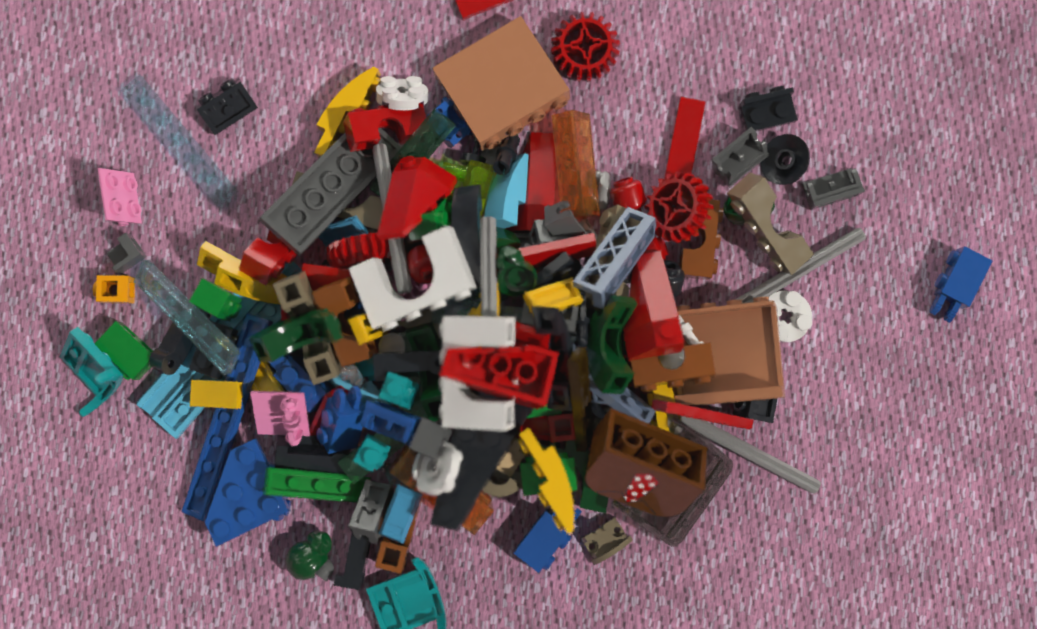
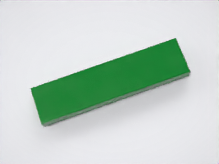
M268 467L265 470L263 495L357 503L365 481L371 480V477Z

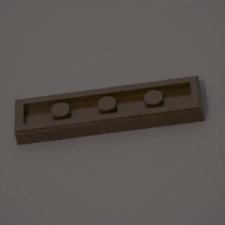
M576 347L568 360L576 451L586 452L591 444L594 430L586 348Z

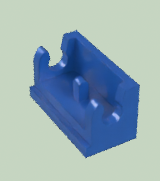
M366 401L361 426L411 446L422 418L381 401Z

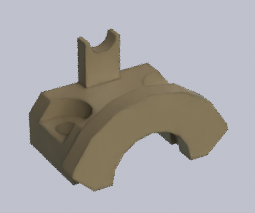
M510 477L504 483L490 480L486 488H483V494L488 493L492 496V499L493 496H509L518 490V479Z
M615 516L598 529L581 537V540L593 557L591 560L593 565L608 559L633 541L631 536L627 537ZM619 527L620 531L616 533L614 528ZM590 543L595 545L593 549L589 548Z

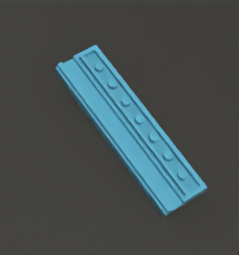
M295 262L291 264L286 263L282 274L291 276L302 272V268ZM233 293L242 298L240 303L242 308L235 319L232 318L230 322L214 315L209 319L210 321L239 330L237 334L239 336L247 313L273 321L274 325L281 321V305L262 302ZM202 331L179 369L172 375L162 373L136 402L137 406L144 409L153 417V420L175 439H178L205 408L190 406L191 380L225 381L226 376H222L221 380L214 379L189 369ZM231 351L229 361H231L234 351Z

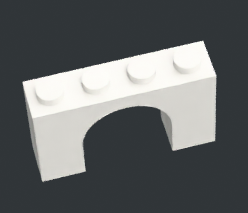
M446 226L422 237L433 264L434 277L428 291L417 299H406L394 290L383 262L379 258H372L349 268L372 329L382 328L383 332L397 327V321L406 318L407 322L421 317V311L431 308V311H435L447 306L445 301L455 297L456 301L471 296L470 291L476 289L477 286L453 227Z
M444 316L443 322L440 325V335L443 338V349L440 352L441 365L443 364L447 348L506 347L515 345V317ZM441 377L439 386L442 392V404L439 415L442 420V427L506 431L514 428V400L483 398L473 393L468 386Z

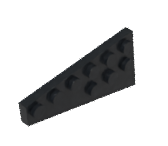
M469 387L473 393L480 397L502 399ZM514 403V428L506 431L454 428L450 444L454 445L456 450L462 453V461L459 465L455 486L452 491L437 495L430 522L431 526L456 532L460 530L475 506V501L483 488H486L491 480L490 477L496 467L501 464L520 433L521 427L534 408Z

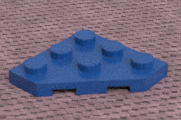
M253 439L231 450L205 520V525L216 547L291 511L285 497L263 495L265 470L268 467L270 468V465L257 439Z

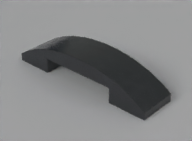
M472 185L454 188L451 222L476 286L480 288V211H482L481 186Z
M534 306L532 307L536 334L550 335L548 350L559 353L548 396L547 408L572 411L568 360L574 350L568 326L558 307Z

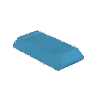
M355 215L331 223L319 238L327 247L336 240L368 234V231Z
M398 484L378 534L403 544L423 494Z

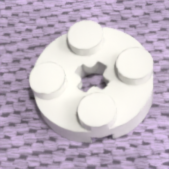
M385 76L380 79V84L376 87V101L380 105H382V101L389 103V109L413 110L419 108V103L423 102L425 105L428 102V88L422 84V79L417 76H410L406 79H395L391 76Z
M783 290L768 296L769 301L773 300L776 303L780 342H792L803 337L812 326V311L807 300L796 291ZM782 309L792 314L788 324L785 320H779V316L782 315Z
M446 441L442 442L436 458L419 452L412 469L413 479L417 480V489L433 496L440 495L443 492H451L455 486V479L462 461V453L456 450L454 445Z

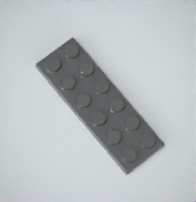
M380 128L378 130L381 139L378 144L383 143L387 146L389 162L391 163L401 153L403 148ZM344 133L260 216L259 221L293 252L300 256L377 177L372 149L350 152L346 134Z

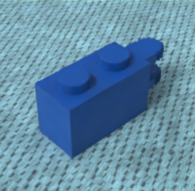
M966 246L956 251L953 250L946 260L948 267L945 273H941L935 281L934 286L937 289L934 295L936 297L929 313L936 315L941 310L944 301H947L951 304L945 313L944 320L950 323L953 321L959 308L970 307L993 260Z
M288 353L274 362H268L277 371L273 376L289 392L304 393L306 409L309 412L318 411L325 394L334 389L328 381L315 385L312 384L303 361V356H292Z
M358 386L350 387V391L346 395L342 388L336 389L333 397L327 398L325 409L322 411L320 428L317 430V438L319 443L324 445L328 454L357 448L363 428L361 420L365 410V406L361 401L362 393Z
M578 508L574 510V522L582 512ZM546 509L513 551V554L538 573L542 568L548 570L555 560V557L552 555L558 547L563 549L572 538L565 529L562 531L558 529L552 519L556 515L555 512L550 513Z

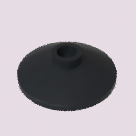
M783 134L773 138L767 144L769 156L760 162L761 170L769 181L777 185H788L799 180L806 172L810 162V151L805 141L793 134ZM792 158L790 164L786 166V160Z

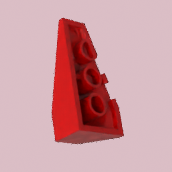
M530 133L523 154L529 155L525 204L518 205L517 225L504 229L514 233H528L531 231L535 220H545L544 207L554 205L557 133Z
M407 156L402 158L392 172L377 234L378 239L405 237L422 221L421 215L427 210L433 211L437 207L436 201L440 197L447 198L451 194L457 183L456 176L426 157L415 158L414 156Z
M661 251L644 253L632 271L629 297L634 298L637 306L624 328L623 336L628 361L682 352L684 346L679 315Z
M534 345L495 348H447L439 376L502 399L514 400L516 404L540 409L547 405L559 353Z

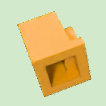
M97 275L96 282L93 284V296L96 297V302L134 304L135 278L130 276ZM114 286H117V295L112 294Z

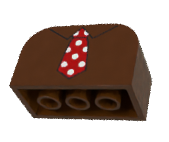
M610 408L592 433L586 482L598 494L649 514L663 517L678 515L684 512L705 489L707 447Z

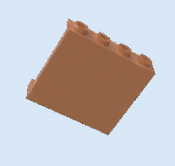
M521 16L432 68L436 80L440 86H443L475 136L481 151L497 147L502 139L509 135L515 136L524 129V126L531 122L537 123L546 116V113L553 109L559 110L568 103V100H570V89Z
M769 297L753 298V303L744 304L742 300L726 301V306L717 307L716 303L700 304L698 309H690L689 305L676 306L678 315L682 317L685 323L689 322L693 328L692 332L697 339L704 343L711 342L716 373L715 378H710V383L695 385L694 381L683 382L684 386L677 388L678 396H675L676 403L698 406L786 398L777 307L773 300L769 301ZM684 339V346H688L689 344Z

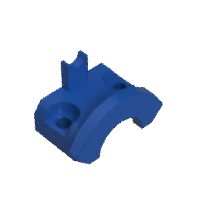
M447 97L441 99V104L430 112L426 118L428 124L433 128L430 133L437 140L441 138L448 147L452 148L466 135L471 136L473 133L466 122L456 114L453 107L454 103Z

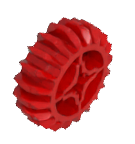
M580 12L579 19H576L571 14L569 16L570 23L562 20V29H555L554 33L557 37H552L551 43L555 45L551 48V54L556 55L553 58V62L555 64L561 63L559 66L560 72L565 71L567 68L569 69L567 72L568 78H571L573 73H577L576 80L578 82L581 81L582 75H586L587 82H590L593 73L597 79H600L602 76L601 71L608 74L610 72L608 65L615 66L616 60L613 57L619 56L620 51L616 47L620 45V41L614 39L617 36L616 30L609 31L612 26L611 22L602 24L603 16L594 20L593 12L589 14V18H584V13ZM588 29L597 32L603 40L592 37ZM579 30L580 34L577 40L570 41V44H564L566 38L572 32ZM583 37L585 38V43H588L589 46L587 57L586 51H583V47L581 48ZM600 49H606L602 59L591 64V56L594 53L600 52ZM567 53H570V55L579 56L582 60V64H578L571 60Z
M676 171L675 175L667 174L666 180L663 178L658 179V187L651 186L654 192L652 195H646L650 203L645 205L644 208L649 211L647 215L656 218V236L662 237L663 240L668 242L681 243L682 240L690 241L691 235L699 236V228L707 229L704 221L705 219H712L707 213L709 210L714 209L713 205L708 203L713 197L707 193L709 187L703 184L701 178L694 177L691 173L684 174L683 172ZM672 205H675V206H679V205H680V206L684 207L685 209L683 210V209L678 208V210H677V208L672 207Z
M378 232L336 240L326 247L327 261L330 267L341 269L358 265L372 258H379L384 263L392 261L388 239L379 240L377 237Z

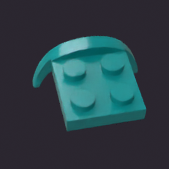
M79 327L69 332L59 357L95 395L79 411V415L85 417L116 392L123 381V374L112 363L110 357L105 352H101L94 344L89 334L84 333Z
M421 558L411 559L412 564L416 567L415 570L366 588L380 629H413L434 620L437 622V629H447L446 611L439 588L429 566Z

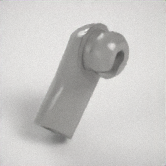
M598 170L594 173L592 179L594 184H599L594 207L607 209L611 191V177L608 172Z

